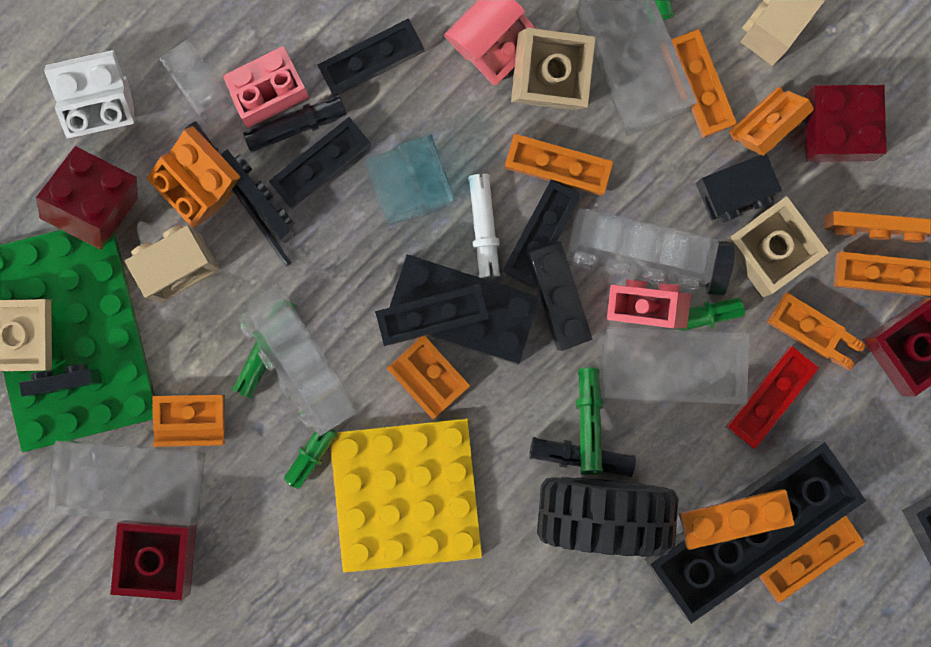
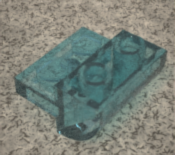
M432 134L401 144L397 149L365 159V165L387 226L417 216L420 218L429 215L455 201Z

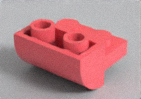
M477 0L443 36L465 60H470L492 85H498L515 67L518 33L526 28H536L523 14L525 10L515 0Z
M284 46L223 75L232 100L247 128L261 123L310 98Z

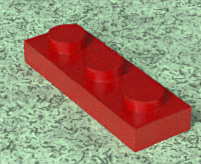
M789 346L725 428L750 448L756 449L819 367L793 346Z

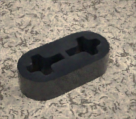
M714 241L705 278L707 295H725L727 292L735 259V246L733 242Z

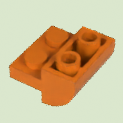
M192 126L182 132L169 153L159 158L146 179L192 228H195L214 215L233 195L231 189L241 176Z

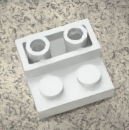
M114 50L45 66L44 72L56 100L55 110L67 139L134 124L135 112L127 77H123Z

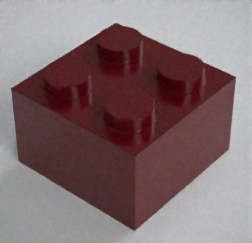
M815 85L804 95V98L809 99L814 108L805 118L806 162L875 161L887 154L885 85Z
M74 146L36 196L39 218L102 250L138 199L137 177Z
M931 298L917 301L862 339L901 396H917L931 386Z
M126 519L117 522L110 595L183 600L191 594L197 524Z

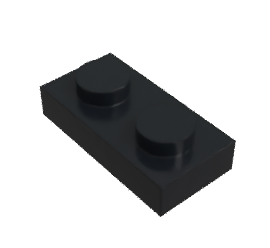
M78 364L65 367L66 374L53 376L52 370L30 374L31 380L19 382L21 397H34L101 384L100 370L88 369L87 364Z

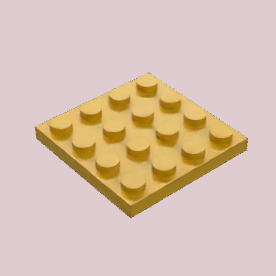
M468 419L336 432L338 436L330 446L343 573L482 558Z

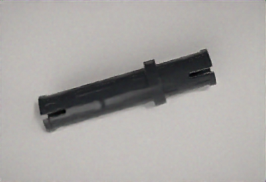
M338 94L314 105L309 103L303 105V109L260 127L245 131L243 135L249 150L253 153L310 129L316 131L320 129V125L346 116L347 113Z
M533 437L529 459L559 463V467L567 468L568 465L581 467L580 446L572 445V442L569 440H564L561 443ZM602 450L603 472L632 477L636 465V456Z

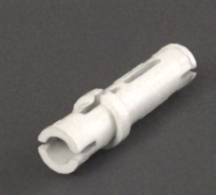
M480 174L469 176L468 181L470 184L475 240L472 244L473 249L477 250L478 277L487 279V277L489 279L499 278L501 274L499 273L497 247L500 246V241L495 236L490 175L482 174V177H480Z

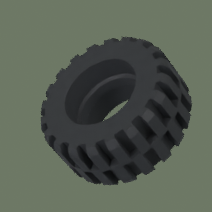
M546 478L540 488L537 534L543 543L568 550L632 557L668 555L675 547L679 498L673 489L655 485L588 478Z

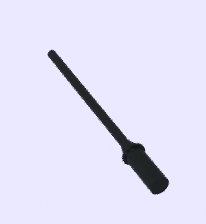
M197 121L190 123L185 128L193 126L217 152L219 151L211 143ZM235 184L232 188L233 192L286 267L289 266L291 261L240 188Z

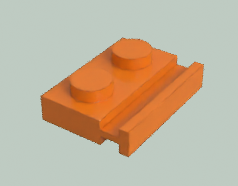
M777 87L735 125L729 133L735 142L740 141L744 147L764 156L768 151L776 147L778 142L791 130L800 125L814 108L809 99L790 91L783 92L781 87Z
M426 336L420 337L386 368L432 419H435L470 387L466 380Z
M225 395L153 396V447L225 445Z

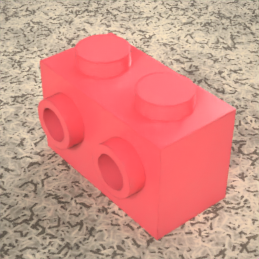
M626 279L625 286L611 285L607 320L668 328H687L691 293L680 292V285L659 283V289L656 290L646 288L647 281Z

